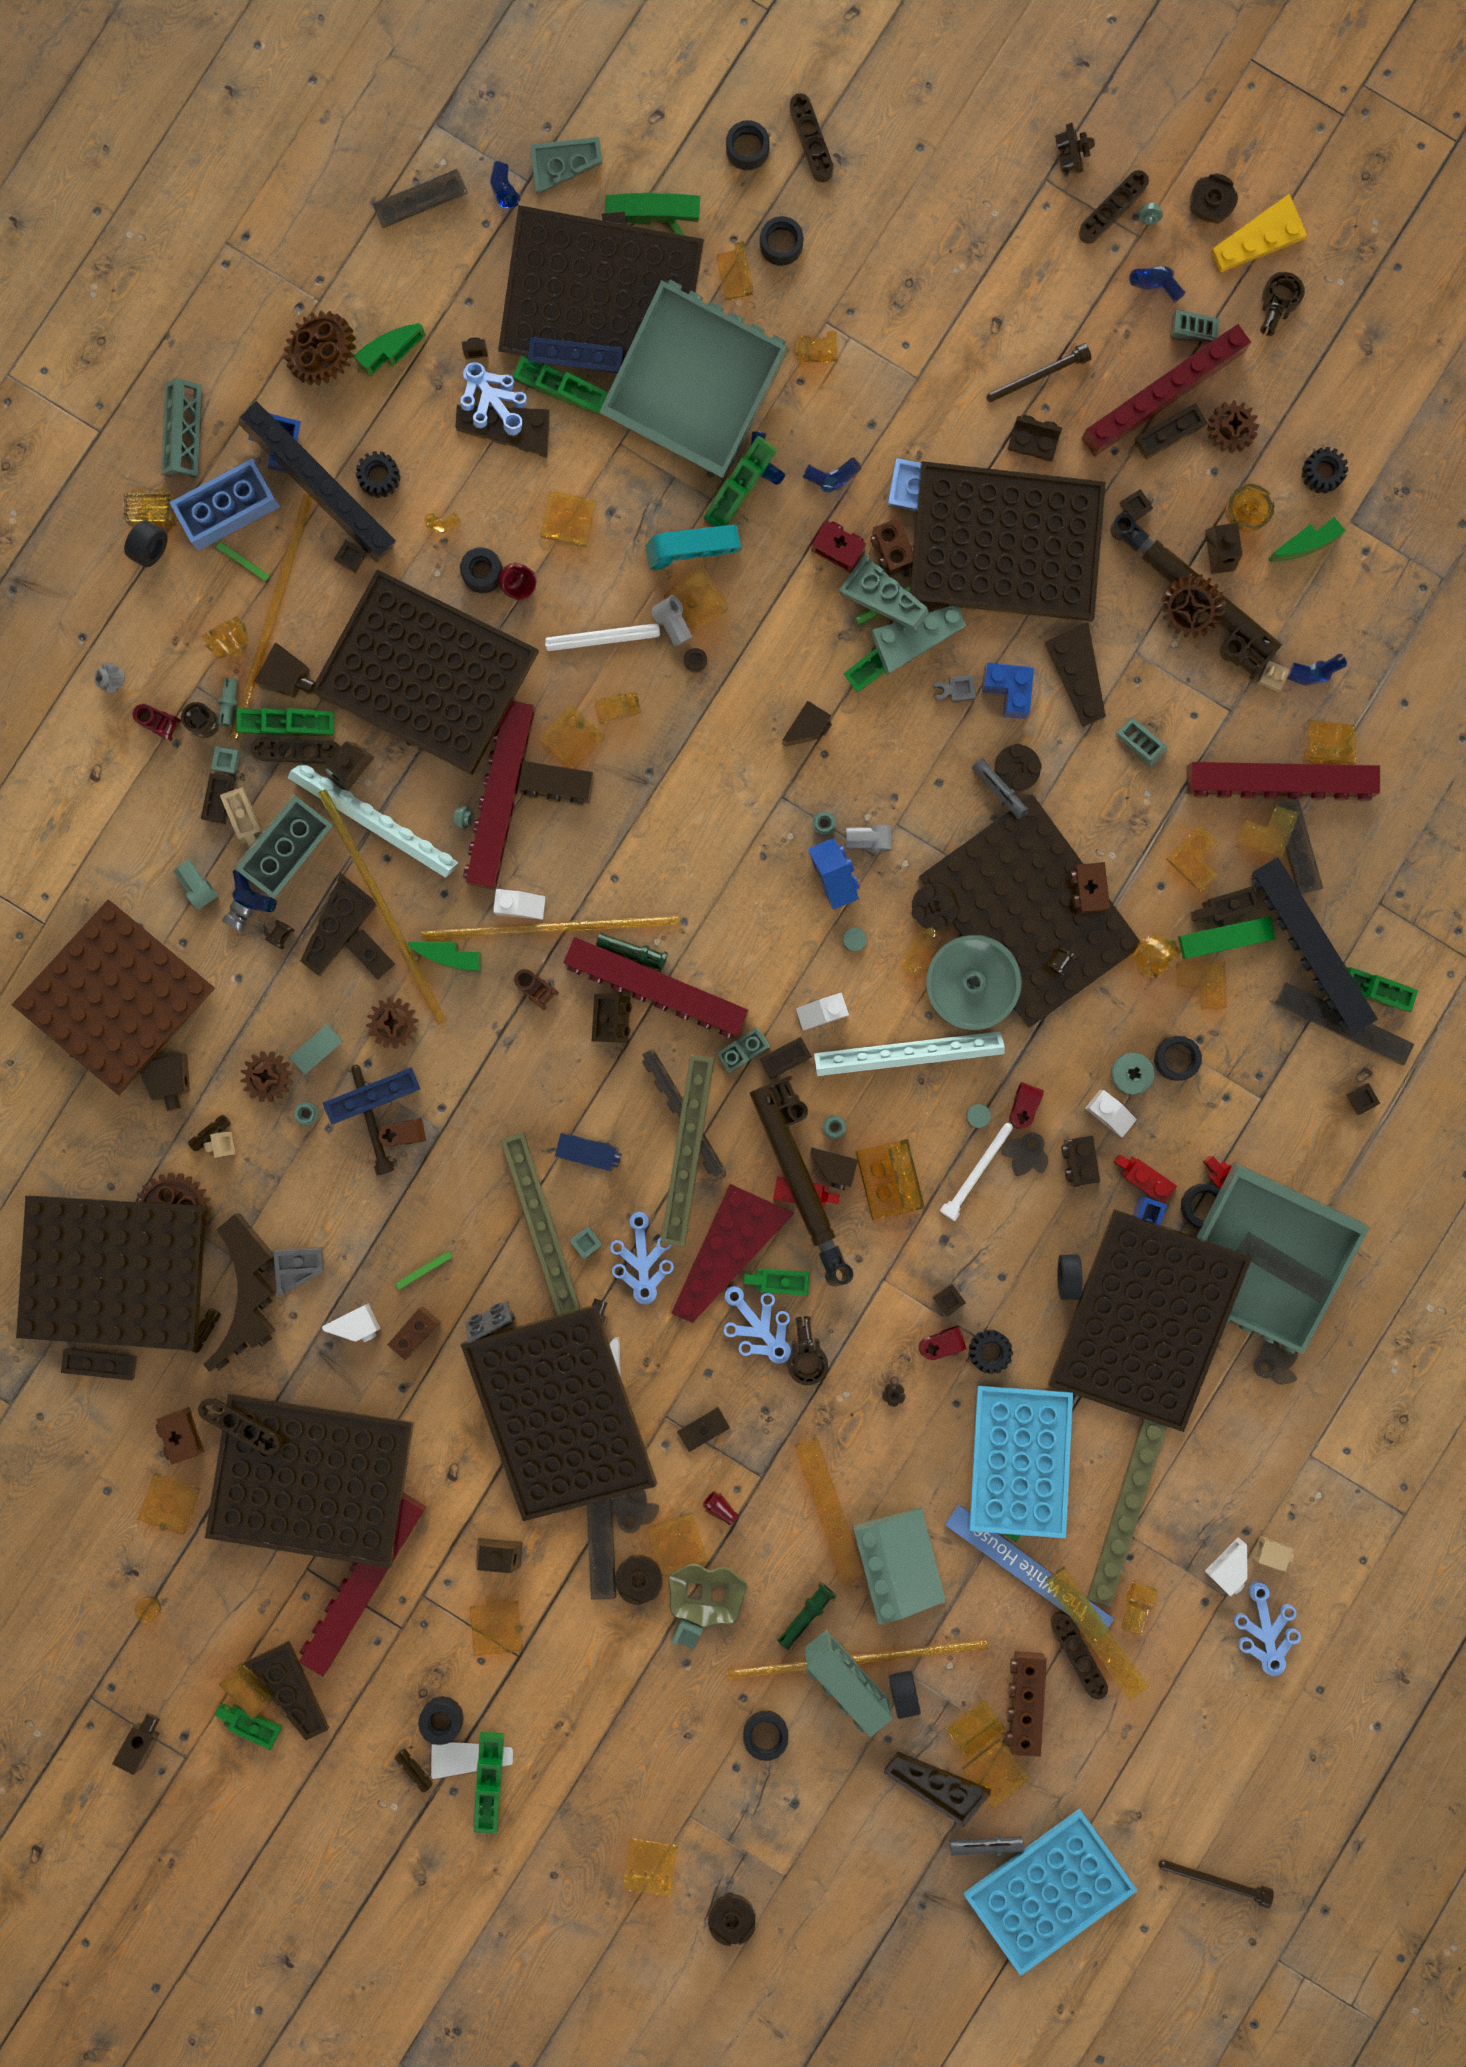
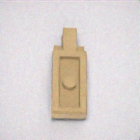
M240 787L223 793L220 797L237 838L241 840L242 844L247 842L250 848L260 836L261 828L244 787Z

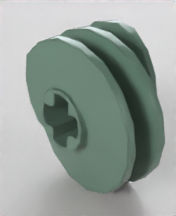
M1124 1054L1115 1060L1111 1068L1113 1084L1119 1091L1127 1095L1141 1094L1153 1082V1065L1142 1054ZM1135 1069V1074H1137V1077L1130 1079V1074H1128V1070Z

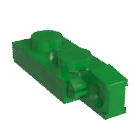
M769 1268L756 1269V1274L744 1273L743 1284L755 1285V1290L763 1293L808 1296L810 1272Z
M221 1703L214 1715L225 1721L224 1726L228 1728V1731L268 1750L272 1749L283 1727L235 1704L230 1707Z

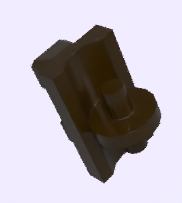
M1073 123L1066 124V130L1056 134L1055 139L1058 150L1070 147L1071 151L1059 156L1062 170L1075 169L1077 173L1084 171L1080 152H1083L1084 157H1089L1090 149L1095 146V139L1087 138L1086 132H1082L1079 134L1080 140H1078Z

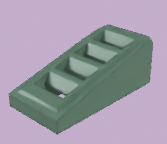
M1176 310L1172 318L1171 339L1211 343L1218 338L1220 319ZM1182 322H1186L1185 329L1181 328ZM1190 323H1194V331L1190 330ZM1199 324H1203L1202 333L1198 332ZM1208 325H1212L1211 335L1207 334Z
M1133 717L1116 733L1151 768L1167 752V745ZM1135 727L1137 730L1128 738L1126 735ZM1142 734L1143 737L1135 744V739ZM1148 740L1151 742L1144 750L1141 749ZM1156 747L1157 750L1150 756L1149 753Z

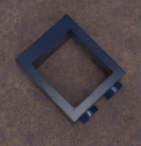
M561 1133L555 1157L613 1171L614 1167L617 1168L619 1166L622 1154L618 1153V1147Z

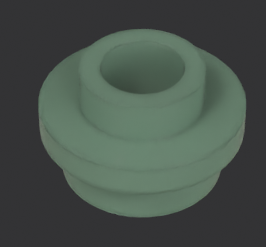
M1157 203L1145 204L1139 213L1140 221L1147 225H1154L1160 222L1163 217V211Z
M469 806L458 807L455 811L454 824L459 826L460 829H466L473 822L474 814Z
M820 812L813 819V829L820 835H829L835 829L836 820L832 814ZM826 820L828 827L822 828L820 821Z
M302 1102L295 1108L294 1117L301 1125H311L318 1118V1109L310 1102ZM306 1109L311 1113L309 1118L303 1116V1111Z
M830 1116L823 1123V1132L831 1139H838L845 1134L846 1123L839 1116ZM837 1123L839 1126L838 1131L832 1132L830 1125Z

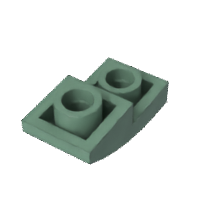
M326 1024L289 1058L304 1074H307L341 1044L343 1040Z
M756 1027L718 1052L717 1056L727 1071L731 1073L771 1045L759 1027Z

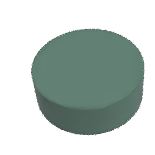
M851 928L843 936L845 948L852 952L863 949L867 941L866 934L859 928Z
M976 1104L968 1109L966 1118L971 1126L981 1128L989 1123L991 1113L986 1106Z

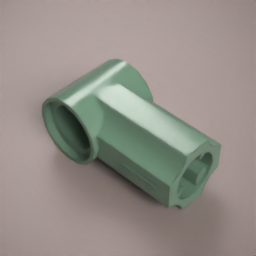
M189 860L180 864L173 871L187 891L186 896L197 910H200L218 897L213 887L207 880L203 879L192 861Z

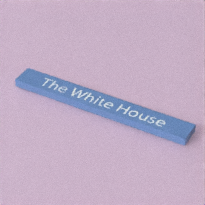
M958 1504L945 1522L947 1527L1099 1638L1103 1636L1114 1620L1111 1615L1000 1534L969 1531L970 1512Z

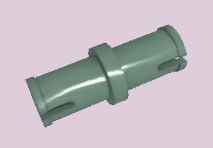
M223 678L221 698L218 699L220 709L217 725L227 727L228 725V727H232L234 707H237V700H235L237 679L229 678L228 680V678Z

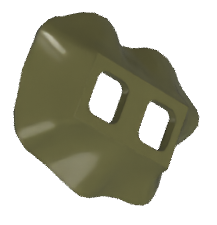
M688 1564L672 1572L668 1577L670 1610L674 1617L689 1621L700 1627L732 1624L738 1619L747 1591V1583L733 1570L727 1567L707 1570L699 1564ZM690 1583L702 1585L701 1598L694 1599L687 1596ZM713 1586L725 1587L724 1601H713L711 1599Z

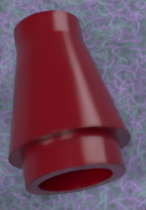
M713 1491L703 1502V1507L706 1509L705 1512L726 1522L729 1526L736 1521L738 1514L721 1493Z

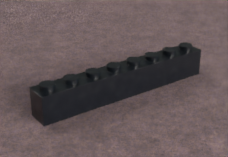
M257 401L240 416L239 425L377 563L393 548L396 540Z
M1279 857L1253 871L1252 875L1254 878L1251 881L1257 891L1262 890L1266 896L1263 899L1269 911L1274 910L1278 918L1275 920L1282 931L1286 930L1291 937L1288 939L1290 946L1294 951L1299 950L1303 957L1300 959L1303 967L1307 972L1311 970L1315 976V979L1312 981L1319 992L1324 991L1328 999L1325 1002L1330 1011L1337 1012L1340 1017L1337 1022L1343 1032L1348 1031L1352 1035L1377 1021V1016Z

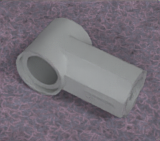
M670 596L653 606L652 615L656 622L664 626L675 647L691 639L692 635L681 615L683 613V606L680 600L675 596Z
M874 825L870 828H846V849L892 850V826Z

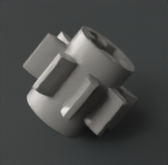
M103 663L102 668H98L95 671L94 680L97 687L105 690L106 693H116L117 688H121L124 684V673L118 666H114L113 663Z

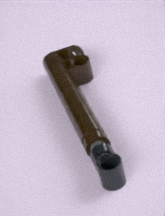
M1121 513L1115 518L1110 527L1111 535L1117 540L1124 541L1134 551L1137 552L1139 550L1143 553L1142 559L1148 564L1150 563L1171 583L1173 581L1179 582L1181 576L1187 579L1189 574H1193L1195 580L1197 579L1199 574L1167 547L1165 548L1160 541L1156 540L1153 542L1149 539L1150 535L1135 523L1132 515ZM1118 523L1126 524L1128 530H1121L1118 527ZM1188 589L1183 590V591H1181V592H1183L1185 595H1187V594H1188ZM1198 591L1202 598L1208 599L1205 594ZM1223 595L1219 600L1226 601L1225 606L1221 607L1225 610V614L1219 616L1222 620L1220 624L1231 635L1221 645L1220 655L1224 660L1245 669L1250 674L1249 678L1253 680L1283 644ZM1206 609L1205 612L1210 615L1211 609ZM1228 644L1235 645L1237 653L1230 652Z
M788 1076L758 1088L749 1094L806 1229L812 1237L811 1241L814 1246H819L821 1251L819 1256L826 1271L825 1279L830 1286L838 1287L851 1282L853 1270L845 1263L839 1246H835L832 1240L836 1236L830 1227L831 1224L789 1128L807 1117L808 1108L805 1103L800 1101L799 1096L794 1093L790 1083L792 1077ZM791 1108L797 1111V1118L792 1116ZM837 1269L842 1273L841 1281L836 1277Z

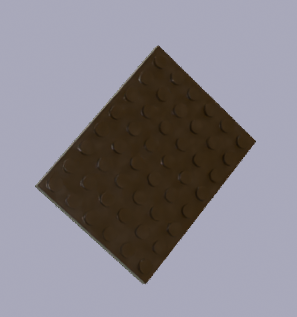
M518 205L498 352L529 357L530 337L622 347L624 348V361L661 280L666 283L669 280L682 286L681 291L687 294L690 291L696 293L705 240Z
M922 461L920 464L909 593L921 603L1093 621L1095 617L1106 482Z
M377 569L310 692L473 775L535 661L539 650Z
M1033 794L1022 802L1029 809L1022 818L1017 819L1011 811L1007 812L919 876L925 886L932 883H943L954 890L960 909L956 920L952 924L961 936L981 935L992 938L1003 944L1013 954L1019 965L1022 978L1021 993L1014 1009L1028 1028L1143 946L1110 899V909L1105 912L1078 914V910L1074 909L1072 898L1076 893L1075 885H1071L1070 871H1073L1074 866L1083 864V862ZM1088 883V885H1086L1084 889L1089 890L1090 894V892L1094 890V887H1090ZM1059 945L1065 947L1076 956V959L1071 960L1067 965L1062 977L1052 972L1045 965L1057 953Z
M25 1196L16 1338L189 1351L197 1350L206 1206Z
M1113 1209L1048 1385L1184 1432L1252 1257Z
M596 1304L482 1336L470 1343L465 1341L461 1344L523 1521L656 1487L657 1480Z
M228 1394L227 1405L278 1433L283 1439V1447L276 1454L266 1455L222 1430L205 1538L391 1568L414 1422ZM228 1414L225 1418V1423L228 1427L232 1428L236 1424V1418L233 1414ZM251 1425L247 1426L245 1434L249 1439H253L256 1436V1429ZM261 1437V1439L259 1440L267 1442L269 1444L268 1449L276 1447V1445L273 1444V1438L270 1440H266Z

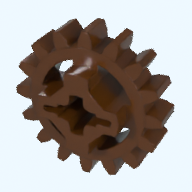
M1235 400L1232 401L1230 406L1224 402L1221 408H1215L1214 414H1211L1208 419L1211 423L1208 424L1206 430L1212 431L1208 438H1214L1216 441L1213 446L1215 447L1220 444L1222 452L1226 448H1229L1230 454H1233L1236 448L1239 452H1242L1245 446L1249 447L1252 444V440L1258 435L1255 431L1259 428V424L1254 423L1258 416H1251L1250 413L1253 408L1244 409V402L1240 406H1236ZM1227 414L1226 419L1219 421L1223 415ZM1247 433L1244 438L1238 440L1240 435Z
M389 997L386 1004L379 1000V1008L371 1007L375 1012L374 1015H367L369 1019H372V1023L366 1024V1027L373 1029L369 1035L371 1037L377 1036L375 1040L377 1044L384 1041L383 1047L388 1048L390 1043H392V1047L397 1049L399 1042L406 1046L405 1039L413 1040L414 1037L411 1035V1032H418V1029L413 1027V1025L419 1022V1019L412 1017L416 1010H408L410 1003L406 1002L402 1005V999L397 998L394 1003L393 999ZM396 1008L401 1009L407 1017L399 1016ZM385 1010L386 1014L382 1019L378 1020L380 1014ZM392 1017L398 1021V1024L394 1025V1029L388 1026V1022H391ZM407 1026L404 1034L400 1036V1031L403 1027ZM379 1029L386 1030L389 1038L384 1037Z
M264 1051L260 1052V1058L253 1054L251 1056L253 1062L245 1061V1065L248 1068L247 1070H241V1073L245 1074L246 1078L240 1081L247 1083L243 1090L246 1092L252 1091L251 1098L259 1096V1102H264L266 1097L268 1102H274V1096L282 1099L281 1092L290 1091L286 1085L293 1084V1081L288 1079V1076L292 1075L293 1071H287L286 1069L290 1063H282L284 1056L279 1055L275 1058V1052L271 1051L268 1057ZM263 1062V1066L261 1068H259L258 1070H254L258 1064ZM276 1065L280 1068L282 1076L278 1074ZM268 1073V1075H271V1077L276 1078V1080H266L265 1078L258 1076V1074ZM252 1078L256 1080L258 1084L257 1088L253 1084ZM280 1084L274 1091L269 1092L272 1086Z

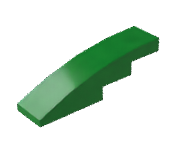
M676 193L606 195L605 213L625 211L626 222L650 225L651 221L673 224L675 220L698 222L700 196Z
M521 356L512 377L515 381L538 392L599 414L608 394L607 391L568 372L564 374L546 364L542 366L535 362H529L528 358Z
M761 436L756 437L745 457L741 458L730 478L726 479L703 518L715 527L728 525L768 467L778 449Z
M877 648L843 673L857 693L886 673Z
M237 708L235 733L333 736L334 712L287 708L286 710Z
M1271 917L1178 936L1184 960L1276 940Z
M1346 967L1366 1000L1405 1012H1412L1418 990L1379 975H1371L1353 967Z
M480 1732L473 1832L498 1833L504 1733Z

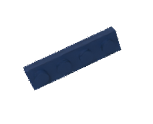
M530 337L528 361L619 372L623 362L624 348Z
M411 1067L325 1101L322 1104L332 1126L419 1091L421 1088Z

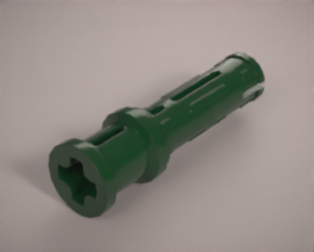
M603 933L599 934L596 946L635 959L637 963L657 968L659 972L663 971L668 957V952L664 951L661 953L652 950L648 945L640 947Z
M820 1582L818 1584L819 1588L811 1598L805 1600V1607L777 1639L785 1649L789 1650L816 1616L823 1614V1609L829 1601L837 1597L824 1583Z

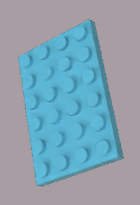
M977 1386L969 1531L1066 1538L1073 1393Z
M1079 1808L1024 1848L1023 1853H1017L966 1890L964 1896L1017 1972L1022 1976L1138 1890Z

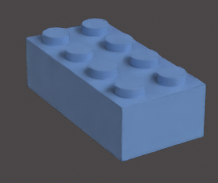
M253 458L169 502L190 542L198 551L280 508Z

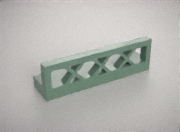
M174 378L165 383L161 475L171 477L178 473L194 478L198 476L202 388L200 384L179 378ZM184 387L194 390V400L191 402L184 395ZM186 409L193 416V422L190 425L183 418V411ZM185 432L192 439V445L188 448L182 441V434ZM186 455L190 460L191 469L181 467L182 456Z

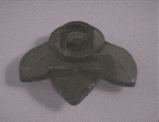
M1028 1133L1022 1139L1013 1138L1002 1149V1155L1013 1158L1012 1168L1016 1176L1024 1175L1032 1168L1039 1173H1043L1048 1165V1156L1044 1152L1045 1142L1038 1133ZM1030 1140L1036 1141L1037 1145L1034 1149L1028 1146Z
M1266 1341L1261 1346L1260 1356L1254 1360V1372L1259 1377L1271 1378L1280 1385L1293 1383L1297 1378L1289 1368L1295 1363L1298 1353H1291L1283 1348L1280 1349L1279 1342L1269 1343ZM1263 1362L1267 1363L1269 1366L1267 1371H1264L1261 1368V1364Z
M645 1490L627 1494L626 1497L623 1495L615 1497L612 1500V1510L619 1517L618 1525L626 1533L636 1532L641 1525L650 1524L659 1512L658 1504L647 1503ZM628 1516H631L634 1518L635 1522L633 1524H627L625 1519Z

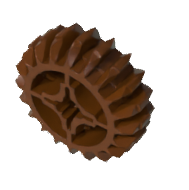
M1189 574L1187 579L1181 576L1179 582L1173 581L1171 583L1172 588L1165 590L1167 596H1164L1161 601L1166 605L1161 607V611L1168 613L1164 615L1163 620H1171L1168 628H1172L1175 625L1177 627L1175 634L1183 630L1184 638L1188 637L1190 632L1193 638H1197L1199 632L1202 636H1206L1208 630L1214 631L1216 628L1215 624L1219 625L1222 620L1219 616L1225 614V610L1221 607L1225 606L1226 601L1219 600L1224 593H1216L1219 585L1215 584L1212 587L1210 585L1211 578L1204 582L1202 574H1199L1196 580L1193 574ZM1188 589L1186 600L1176 603L1178 593ZM1198 591L1205 594L1208 599L1202 598ZM1211 609L1209 618L1203 622H1198L1200 612ZM1179 613L1186 615L1188 621L1182 618Z

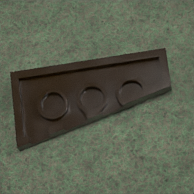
M457 405L455 425L457 431L483 439H491L499 444H507L517 447L519 450L530 451L548 458L549 409L505 407L509 413L518 414L522 418V430L517 435H509L503 428V420L492 406H488L486 414L487 425L483 428H477L473 424V415L477 412L478 406H474L471 411H465L461 408V405Z
M1089 623L1046 641V648L1082 726L1085 727L1105 718L1106 714Z
M341 873L336 887L328 899L329 902L320 916L317 928L312 934L300 960L318 976L322 975L378 905L377 901Z
M286 1641L244 1663L256 1675L262 1687H265L273 1696L274 1702L285 1711L287 1718L305 1740L329 1729V1725L290 1641Z
M901 1752L895 1754L884 1770L885 1775L962 1827L969 1822L991 1795L990 1788Z

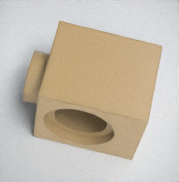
M1259 1535L1253 1559L1260 1564L1286 1572L1287 1567H1290L1293 1562L1294 1554L1292 1553L1293 1549L1287 1544Z

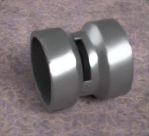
M232 901L230 912L224 916L222 922L243 932L246 928L245 923L247 919L252 917L254 911Z

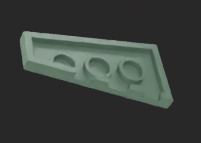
M866 554L863 555L839 589L841 596L914 631L918 629L929 613L927 607L908 591H905L896 580L890 578Z
M950 606L928 613L916 631L899 623H894L872 630L871 635L888 676L920 654H924L933 646L961 631L966 624L960 608Z

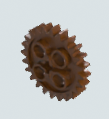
M320 311L318 317L311 313L310 320L303 317L304 324L296 323L297 331L290 330L293 337L286 339L290 346L284 348V351L287 353L284 359L288 362L286 366L291 370V373L302 383L306 381L309 385H312L315 382L318 386H320L322 380L329 384V377L331 376L336 380V373L338 371L344 374L345 372L342 367L344 365L350 366L347 360L348 358H354L351 350L356 349L353 343L356 337L352 334L354 330L349 326V323L337 313L334 315L331 311H328L325 315L323 311Z
M168 1173L167 1179L164 1174H160L159 1182L153 1178L150 1179L152 1186H142L146 1193H137V1196L142 1199L141 1202L184 1204L187 1199H190L193 1205L206 1206L205 1203L211 1200L208 1197L203 1198V1194L207 1191L206 1189L198 1190L201 1182L198 1181L191 1184L193 1177L188 1176L184 1180L183 1173H178L176 1179L174 1173ZM166 1189L172 1192V1199L170 1201H166L163 1197ZM180 1192H183L182 1198L178 1201ZM206 1206V1211L213 1209L210 1206ZM206 1215L205 1220L212 1219V1217L209 1215Z

